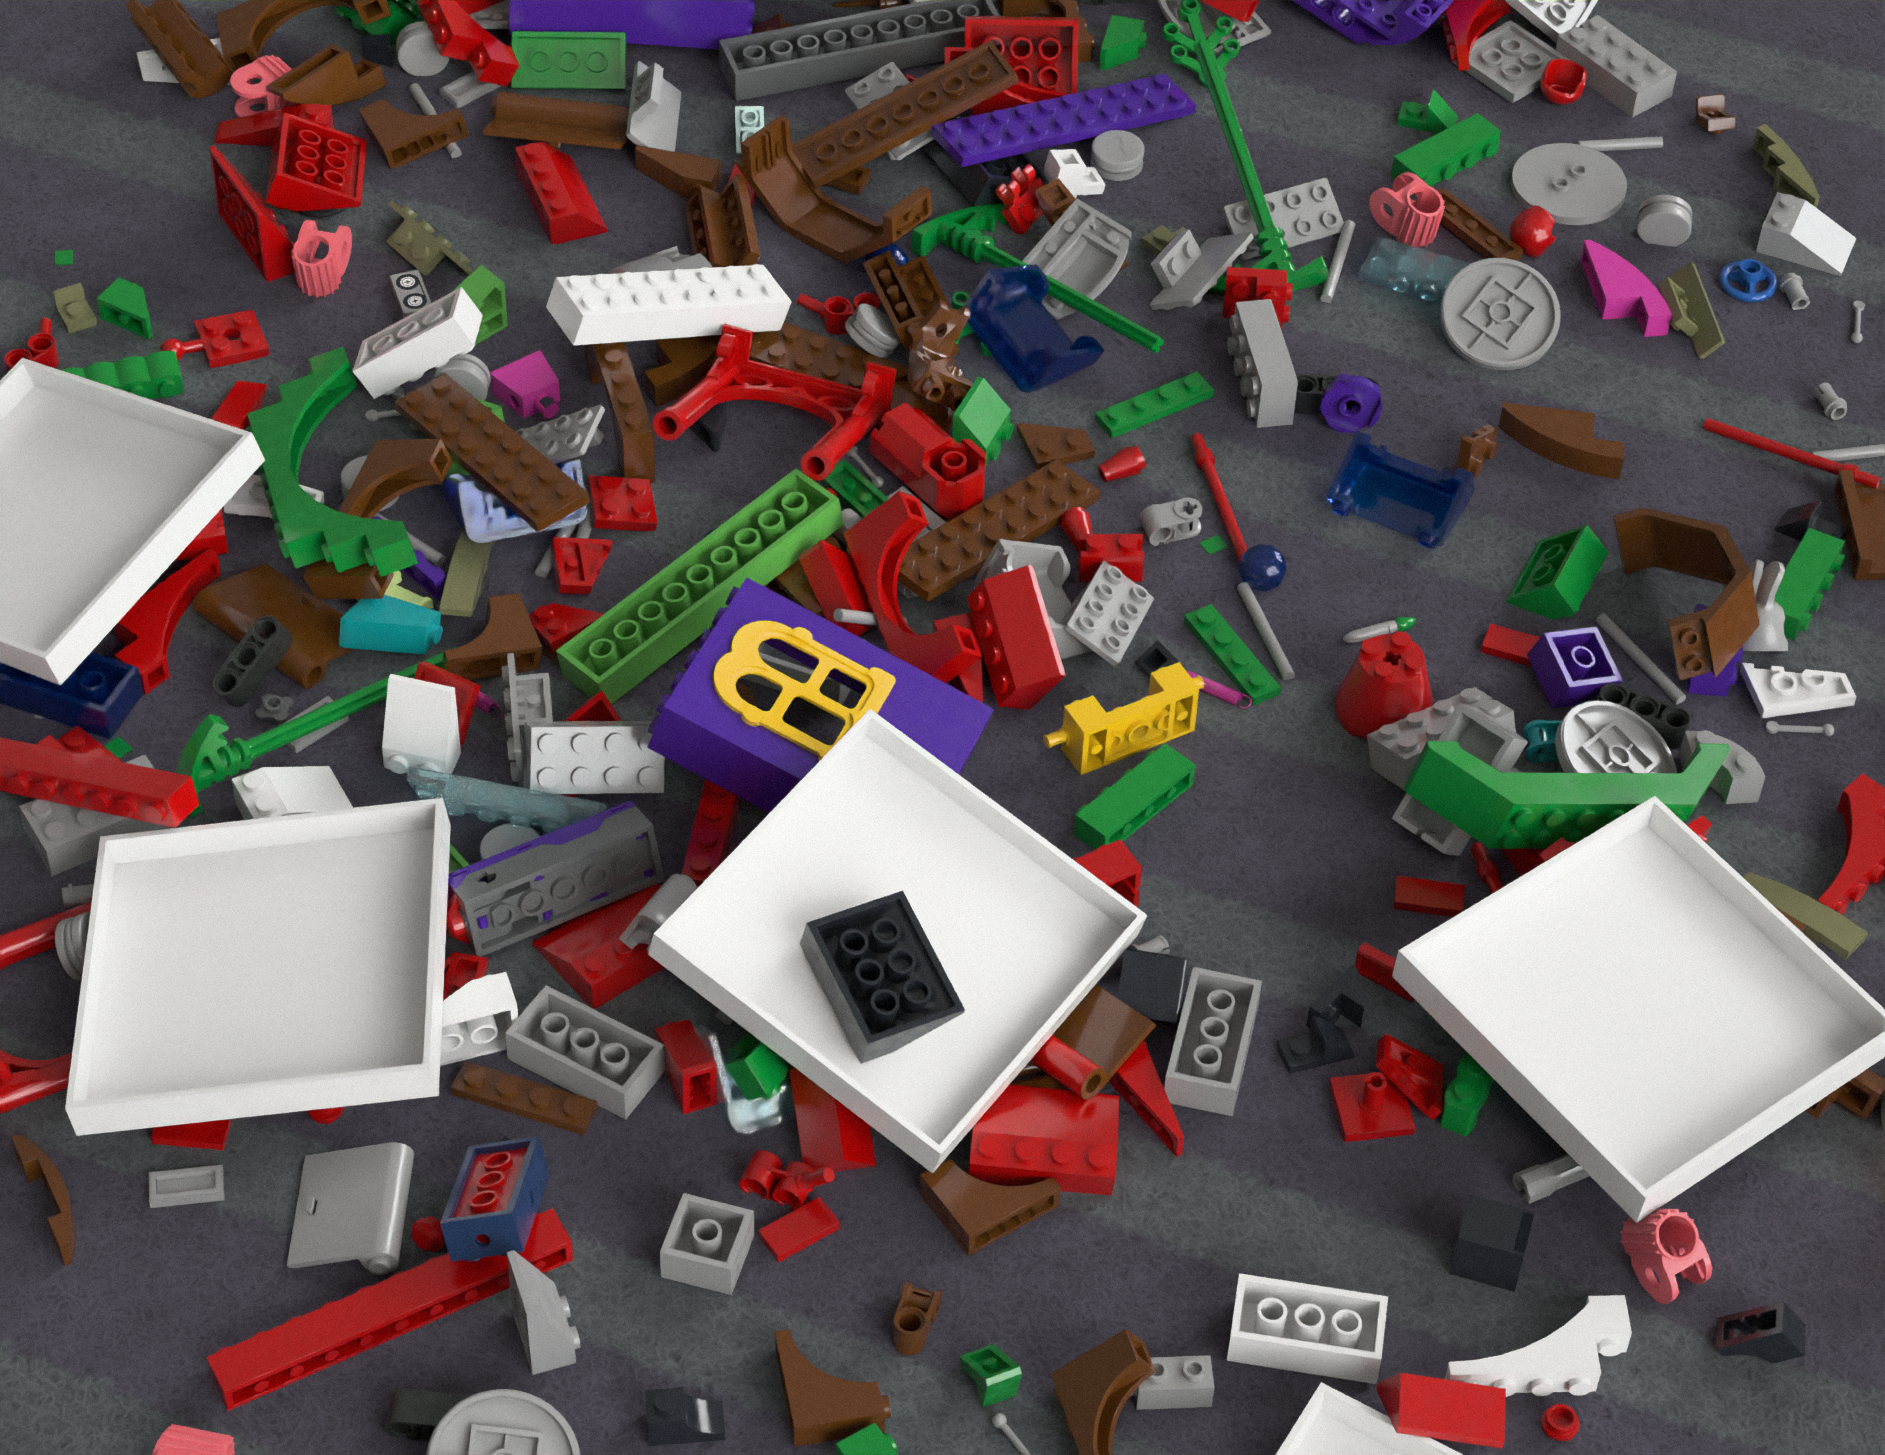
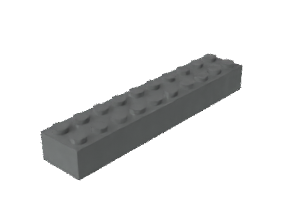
M928 0L719 40V65L735 101L868 76L890 62H894L900 70L944 61L945 47H964L965 16H999L991 0Z

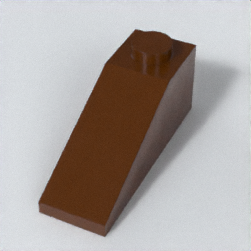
M639 145L635 148L636 170L684 198L690 199L699 186L714 192L719 187L721 182V160Z

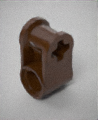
M905 1282L893 1319L892 1343L898 1352L904 1355H913L924 1348L932 1324L935 1323L941 1307L942 1290L936 1289L935 1292L913 1287L912 1282Z

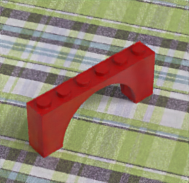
M898 491L843 533L848 545L847 551L854 560L858 570L857 577L865 588L868 596V605L874 611L878 622V631L886 642L889 650L888 653L940 681L948 683L981 659L982 655L972 630L951 624L938 632L918 635L904 620L897 598V581L900 566L913 540L929 523L919 498Z

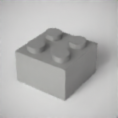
M683 1193L660 1250L661 1277L732 1295L754 1238V1211Z

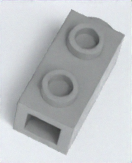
M1211 1355L1153 1357L1151 1361L1156 1373L1142 1382L1131 1394V1396H1135L1136 1410L1212 1407L1215 1387Z

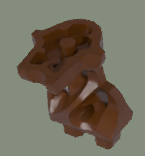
M939 299L922 321L909 323L907 326V330L910 333V366L907 377L913 392L956 411L973 383L967 378H963L962 370L955 367V359L950 356H956L960 350L955 341L970 318V309L965 306L958 310L950 309L946 302ZM945 323V329L941 333H937V326Z

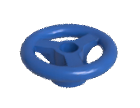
M1754 259L1731 262L1724 266L1719 273L1721 288L1729 296L1740 301L1760 302L1770 298L1777 289L1778 283L1775 274L1767 266ZM1728 279L1739 282L1745 288V292L1733 288L1729 284ZM1767 279L1769 283L1768 288L1756 293L1755 286L1757 282Z

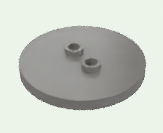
M1553 143L1533 148L1517 160L1512 171L1511 188L1515 198L1525 209L1537 205L1552 215L1554 223L1587 225L1603 221L1614 215L1621 208L1626 196L1627 180L1619 165L1600 151L1578 144Z
M1507 258L1483 259L1461 269L1449 282L1440 306L1441 326L1449 344L1465 360L1486 369L1514 370L1533 364L1550 349L1560 326V305L1550 283L1529 265Z
M1607 701L1583 702L1572 708L1561 720L1557 728L1555 746L1564 773H1677L1672 753L1661 735L1650 723L1621 705Z
M510 1389L480 1392L456 1404L436 1426L426 1455H581L573 1430L565 1418L553 1406L532 1394Z

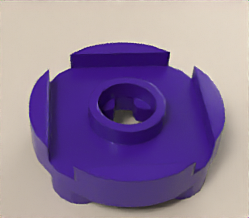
M1339 374L1334 378L1333 382L1327 385L1321 395V412L1326 418V423L1338 432L1358 433V429L1366 426L1370 428L1379 420L1382 413V399L1379 386L1361 376ZM1354 400L1359 406H1352L1351 409H1347L1345 402Z

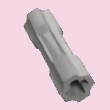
M1567 1154L1545 1164L1534 1165L1515 1173L1512 1182L1517 1191L1525 1190L1526 1194L1522 1198L1530 1204L1551 1195L1555 1190L1587 1178L1590 1175Z

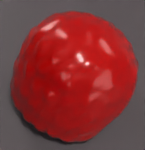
M1560 58L1550 60L1540 78L1541 92L1548 101L1554 104L1566 105L1576 102L1583 93L1587 72L1584 67L1571 60Z
M1537 205L1523 210L1511 222V240L1523 249L1522 254L1529 257H1539L1555 241V236L1551 234L1554 218L1547 210Z

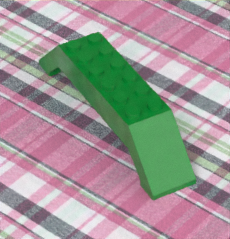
M1427 741L1404 785V789L1407 794L1489 849H1545L1561 837L1567 842L1577 843L1654 796L1686 824L1731 749L1728 744L1698 743L1681 773H1516L1496 770L1460 748L1458 741Z

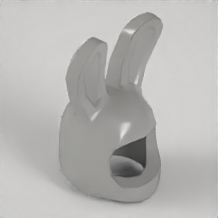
M1756 559L1749 566L1752 576L1760 625L1744 643L1743 651H1774L1778 654H1787L1788 641L1784 634L1785 615L1783 608L1774 601L1775 594L1784 575V565L1781 562L1773 561L1766 566L1763 572L1764 562Z

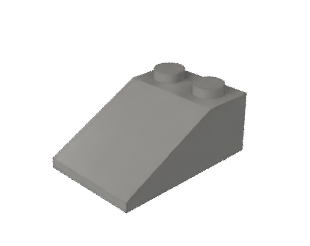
M1777 192L1763 223L1756 252L1841 276L1856 238L1808 201L1793 195Z
M515 1250L507 1252L513 1316L532 1375L576 1363L575 1349L581 1348L576 1326L569 1327L566 1319L571 1317L566 1296L559 1297L555 1283Z

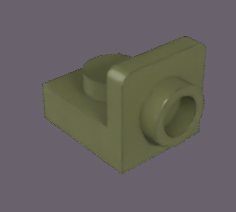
M1161 225L1143 236L1141 245L1158 256L1181 230L1187 229L1182 227L1173 233Z
M81 283L53 291L56 312L68 334L97 325L96 316L85 299L84 288Z

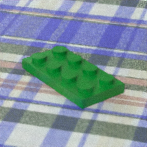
M512 31V50L520 65L512 77V89L626 90L625 32Z

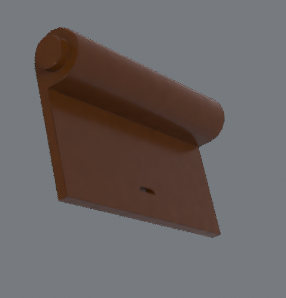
M499 92L498 97H493L491 112L496 116L483 129V135L547 141V144L552 147H561V143L621 149L629 140L626 136L630 106Z
M266 563L200 590L194 597V612L238 643H240L260 617L266 615L275 617L292 635L290 648L275 668L305 689H311L323 679L329 661L355 650L339 646L341 617L344 615L322 600L316 599L313 594Z

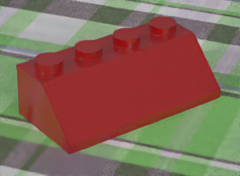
M543 141L515 147L517 174L551 245L607 232V227L572 157Z
M1027 565L984 579L967 596L998 707L1024 710L1032 709L1066 676L1034 568Z

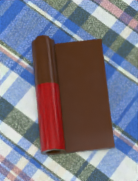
M1095 984L1033 1056L1030 1062L1082 1098L1090 1099L1104 1087L1156 1025Z

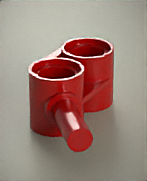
M803 293L797 299L798 305L819 314L820 318L824 320L825 330L834 335L848 334L845 322L856 312L855 310L860 304H868L880 310V299L873 293L858 294L855 296L853 304L841 296L830 297L824 303Z
M42 318L40 320L39 333L28 339L29 350L13 349L5 355L4 360L7 373L22 358L52 368L58 366L59 359L55 339L51 335L52 322L50 319Z
M758 1150L754 1152L741 1176L739 1186L744 1193L748 1194L751 1191L761 1195V1199L772 1200L781 1206L788 1204L792 1206L791 1209L796 1210L803 1206L809 1192L814 1187L832 1182L835 1174L831 1168L814 1172L808 1165L797 1161L789 1162L784 1171H782V1161L776 1155L768 1151Z

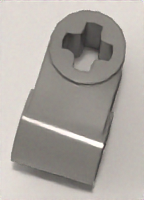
M1188 497L1146 507L1140 514V521L1150 543L1157 546L1160 542L1167 544L1171 541L1197 536L1201 531L1199 517L1202 514V505L1198 500Z

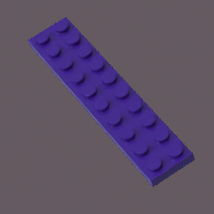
M1158 74L1125 83L1113 84L1057 98L950 120L932 125L931 136L961 167L1096 137L1110 130H1127L1184 117L1195 113L1197 105L1166 74Z

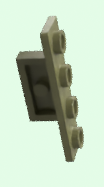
M393 200L390 201L388 205L405 220L386 242L414 267L419 269L423 275H428L445 255L468 275L474 272L467 266L470 260L458 249L454 253L451 252L450 248L453 245L441 234L435 238L432 235L435 229L423 219L418 223L415 220L418 215L406 204L399 207Z
M1688 262L1674 274L1658 283L1662 297L1672 314L1670 324L1675 330H1682L1691 337L1698 358H1706L1725 343L1695 264Z

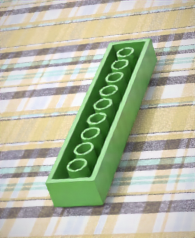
M794 469L556 650L563 677L590 698L597 692L603 691L611 704L702 635L707 628H711L713 626L711 625L720 607L724 609L728 607L725 602L734 586L740 588L746 578L765 586L799 560L801 553L819 541L825 540L843 526L839 498L798 469Z

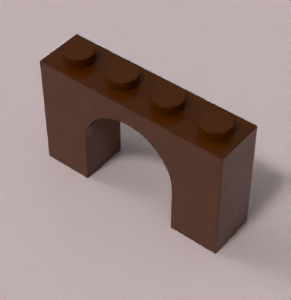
M996 0L995 3L1001 16L1076 17L1079 20L1078 63L1091 61V51L1095 49V41L1093 35L1087 31L1085 18L1079 14L1076 0Z

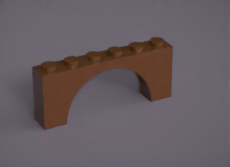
M250 0L216 14L223 57L232 69L236 71L260 58L264 45L270 36L286 21L304 11L321 6H344L356 11L366 25L391 15L388 0Z
M624 342L584 345L585 366L591 384L603 382L612 417L618 467L621 476L624 478L650 479V484L656 483L654 430Z
M376 440L338 512L371 519L386 504L406 492L427 485L442 484L453 463L442 440ZM325 558L309 564L303 577L316 599H382L394 574L390 573L381 577L377 566L370 567L368 562L338 573L334 562L327 563Z
M1127 1329L1122 1330L1051 1373L1056 1386L1053 1389V1393L1058 1404L1064 1409L1067 1418L1064 1421V1425L1070 1437L1075 1440L1078 1449L1076 1455H1112L1114 1430L1122 1408L1136 1388L1148 1377L1156 1373L1145 1342Z

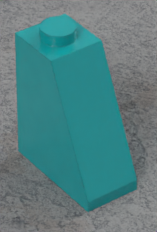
M384 595L382 599H361L341 617L339 646L352 649L425 654L434 644H438L443 632V628L440 626L441 612L388 595Z

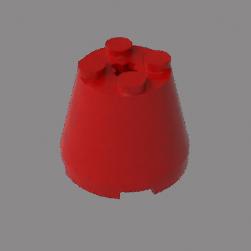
M1397 631L1393 634L1374 636L1362 642L1361 649L1339 685L1335 699L1337 719L1342 727L1352 736L1358 735L1367 740L1368 734L1379 730L1382 726L1395 723L1406 718L1411 713L1422 711L1434 705L1424 653L1411 640L1409 634Z

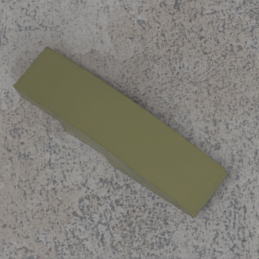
M1764 124L1757 127L1752 148L1764 158L1762 168L1774 177L1772 188L1777 192L1804 199L1817 208L1820 196L1812 178L1800 159L1768 125Z
M463 527L445 581L439 607L441 615L472 617L482 594L483 578L488 569L489 553L494 544L495 530Z
M1748 872L1743 877L1772 905L1805 924L1806 928L1803 934L1815 945L1821 942L1844 960L1865 941L1868 932L1840 913L1806 894L1751 872Z

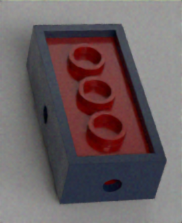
M539 1136L468 1147L440 1222L451 1262L459 1260L471 1262L495 1255L507 1257V1252L513 1250L517 1253L524 1252L550 1174Z

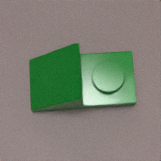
M1433 90L1428 106L1416 102L1403 101L1397 126L1440 133L1455 125L1458 116L1441 96Z
M991 1344L959 1356L962 1370L976 1382L982 1407L1017 1395L1022 1375L1021 1368L997 1346Z

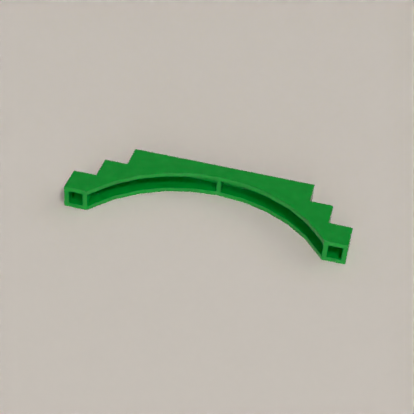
M344 347L309 358L312 370L307 371L308 376L279 385L281 398L276 399L277 403L247 413L251 425L245 427L246 431L253 434L265 459L258 467L259 476L264 487V493L269 504V510L284 558L291 557L296 569L326 558L327 563L334 562L338 573L368 562L370 567L377 566L381 577L418 564L403 521L362 518L335 511L314 500L299 486L298 471L302 453L313 431L329 411L357 387Z

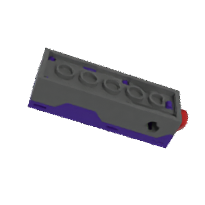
M629 800L449 873L447 935L466 943L475 956L482 957L665 881L653 824Z

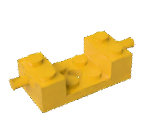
M1180 662L1168 667L1159 668L1151 673L1148 696L1123 707H1117L1106 713L1094 695L1082 700H1076L1064 706L1062 727L1060 730L1043 735L1044 744L1048 749L1061 744L1062 751L1078 773L1083 775L1195 731L1199 689L1204 688V681L1200 675L1191 678Z

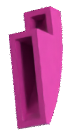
M1584 240L1580 262L1602 320L1637 317L1644 337L1668 335L1672 314L1666 301L1651 281L1635 266L1615 252L1592 240Z

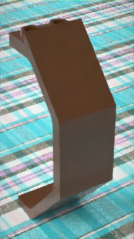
M781 115L741 143L742 157L734 162L783 231L844 264L894 243L932 214L931 190L924 186H920L885 212L882 224L827 198L819 188H814L801 163L794 155L791 148L789 119Z
M1644 507L1614 515V527L1625 574L1646 568L1659 567L1720 583L1725 587L1710 607L1667 620L1672 652L1676 663L1675 669L1679 680L1712 672L1716 678L1760 625L1751 571L1727 528L1724 525Z

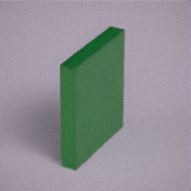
M73 250L55 251V265L73 264Z
M1218 535L1199 543L1209 555L1228 547Z
M119 736L104 746L119 759L133 750Z

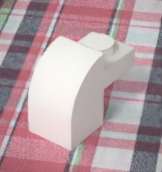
M1076 149L1049 151L1044 166V175L1048 183L1059 178L1075 199L1077 195L1103 194L1105 183L1095 167H1086Z

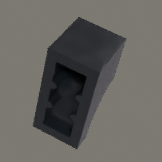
M1784 1301L1717 1318L1716 1350L1724 1356L1750 1355L1766 1359L1773 1364L1805 1356L1806 1324Z
M684 1387L645 1390L649 1446L725 1440L722 1400L710 1401L694 1398L684 1392Z

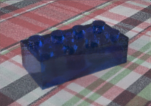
M93 652L81 662L62 685L0 662V703L71 727L78 725L86 732L108 739L113 737L143 695L138 667Z

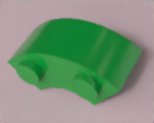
M750 1032L728 1050L732 1058L724 1066L747 1101L761 1097L764 1100H768L782 1090L780 1083L788 1073V1066L781 1056Z

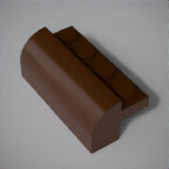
M130 0L125 5L132 14L130 20L190 97H209L219 92L230 82L231 76L235 71L179 1L156 0L149 8L137 0Z
M735 174L720 194L699 186L685 204L693 255L702 254L713 268L757 264L760 258V249L746 179Z
M890 250L863 262L865 270L903 347L909 351L910 333L907 330L909 323L922 321L939 299L946 302L947 306L951 309L924 255L899 267ZM942 323L937 326L936 332L941 333L945 329L946 324Z

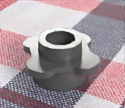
M266 694L261 698L262 705L256 710V716L258 719L270 724L282 723L288 719V709L293 706V700L287 696L282 698L277 695Z

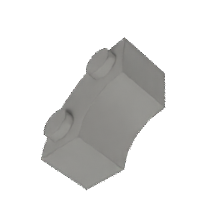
M1685 731L1679 752L1682 770L1698 743L1728 744L1731 750L1711 782L1710 787L1721 795L1725 804L1754 803L1759 801L1765 774L1754 756L1735 742L1715 735L1710 731Z

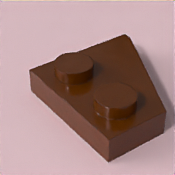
M1026 423L1017 424V433L1037 470L1054 460H1058L1064 465L1095 457V448L1083 429Z
M1486 424L1480 430L1473 431L1471 437L1467 435L1462 437L1455 481L1465 485L1472 476L1478 477L1484 466V461L1486 459L1491 460L1495 456L1499 443L1496 442L1497 428Z

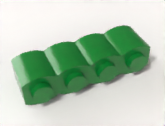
M158 351L146 357H126L115 363L98 362L84 369L66 368L61 370L147 399L170 398L184 392L182 376L174 351Z
M1468 1052L1460 1060L1456 1077L1446 1090L1440 1118L1442 1128L1463 1136L1468 1135L1476 1126L1479 1110L1486 1103L1491 1084L1494 1081L1492 1076Z

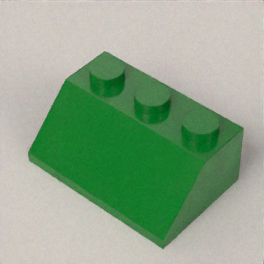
M388 0L391 15L366 25L360 15L350 8L334 5L335 9L333 10L345 19L351 18V25L362 32L367 30L370 33L369 36L389 34L390 44L393 46L396 45L397 36L403 28L409 24L423 21L419 17L415 18L404 6L400 7L393 0Z
M1587 524L1539 540L1505 601L1508 604L1552 620L1561 617H1571L1580 609V603L1585 594L1591 589V583L1596 574L1601 570L1608 551Z

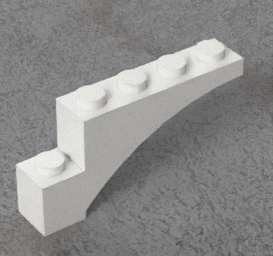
M1625 1295L1588 1296L1585 1307L1568 1323L1547 1337L1524 1348L1502 1355L1477 1360L1449 1362L1445 1379L1505 1388L1506 1397L1515 1393L1530 1392L1536 1396H1547L1553 1392H1570L1573 1395L1580 1396L1596 1391L1601 1375L1598 1353L1604 1356H1615L1621 1352H1627L1632 1332Z

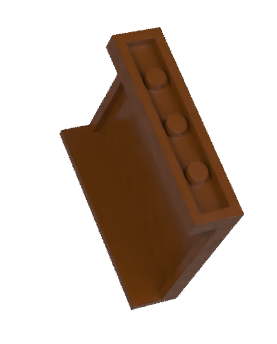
M1840 470L1834 493L1842 527L1846 529L1845 540L1854 579L1885 580V485L1879 484V487L1874 489L1863 484H1855L1852 470Z

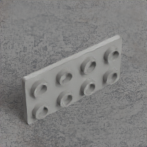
M638 61L634 67L626 136L635 145L675 152L681 91L663 78L664 68L656 62L647 67L641 61Z
M890 62L848 87L845 92L859 110L910 82L895 63ZM931 129L886 152L887 156L891 161L901 160L934 140L931 136Z
M1327 178L1264 195L1274 226L1282 229L1283 239L1286 241L1288 248L1336 235L1342 231L1344 222ZM1244 200L1226 205L1223 208V213L1231 235L1251 232L1254 236L1252 241L1246 246V251L1239 255L1240 259L1245 261L1259 257L1260 247L1255 242L1258 230L1248 201Z
M1190 229L1181 230L1151 263L1163 286L1161 292L1149 304L1151 309L1170 310L1175 307H1193L1202 301V296L1208 289L1217 284V279L1223 272L1227 271V267H1232V262L1237 256L1246 251V246L1254 238L1253 234L1247 232L1208 238L1199 248Z
M602 405L584 408L569 415H562L557 419L540 422L526 429L521 428L516 433L553 464L582 456L587 448L601 443L604 434L597 426L605 408Z
M1103 561L1092 580L1075 598L1061 624L1065 625L1064 629L1116 667L1131 643L1154 597L1144 587L1135 584L1123 575L1117 567Z
M507 653L508 666H502L503 685L510 686V688H505L503 692L505 710H511V712L505 715L507 735H513V737H508L507 740L509 760H516V762H510L512 782H519L520 793H527L524 789L522 734H524L525 722L553 721L549 673L517 676L514 653Z

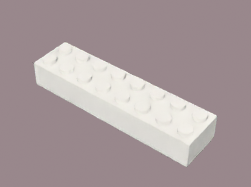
M754 264L748 266L703 267L700 269L556 277L546 308L573 345L721 335L724 324L753 332L781 330L792 301L764 265Z

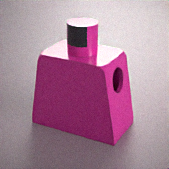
M540 350L490 372L492 394L523 418L536 412H540L545 418H552L558 413L559 405L557 403L560 402L559 381Z

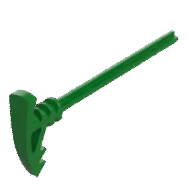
M1199 39V43H1195L1193 46L1258 230L1255 242L1260 247L1259 254L1263 259L1251 268L1287 270V283H1292V291L1325 282L1328 277V269L1323 257H1318L1297 271L1294 264L1291 263L1292 257L1290 252L1287 251L1288 245L1283 239V231L1281 228L1274 226L1210 40ZM1240 264L1235 265L1236 268H1241ZM1222 274L1217 279V284L1210 288L1209 291L1224 294L1226 277Z
M990 204L960 209L926 222L913 230L911 248L912 253L918 257L923 255L926 257L937 244H943L951 247L952 250L958 253L961 252L963 256L971 258L976 263L990 262L1153 353H1158L1160 346L1164 344V339L1160 338V336L995 247L993 238L988 235L984 236L981 231L987 230L994 233L995 222L1003 225L1007 224V220L1001 212L1006 207L1005 204Z
M444 652L424 661L442 668ZM418 664L394 675L414 679ZM389 677L247 741L237 737L229 745H227L228 741L222 735L229 727L221 717L209 714L187 742L175 771L177 774L192 776L198 797L199 806L188 817L192 818L203 812L198 793L202 789L211 786L213 781L218 783L224 780L226 775L231 777L238 774L240 769L243 771L249 769L253 759L387 699Z

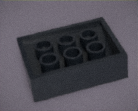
M956 115L945 122L970 116ZM935 139L922 146L925 154L933 158L938 164L939 170L947 174L953 181V186L968 198L967 202L973 207L1004 204L997 196L996 189L1001 183L1007 186L1013 180L1011 173L1017 167L1022 171L1026 165L1030 164L1036 173L1034 179L1040 178L1044 185L1048 184L1043 173L1025 153L961 167Z
M903 890L806 923L800 945L860 1064L893 1053L964 1013L965 1008Z

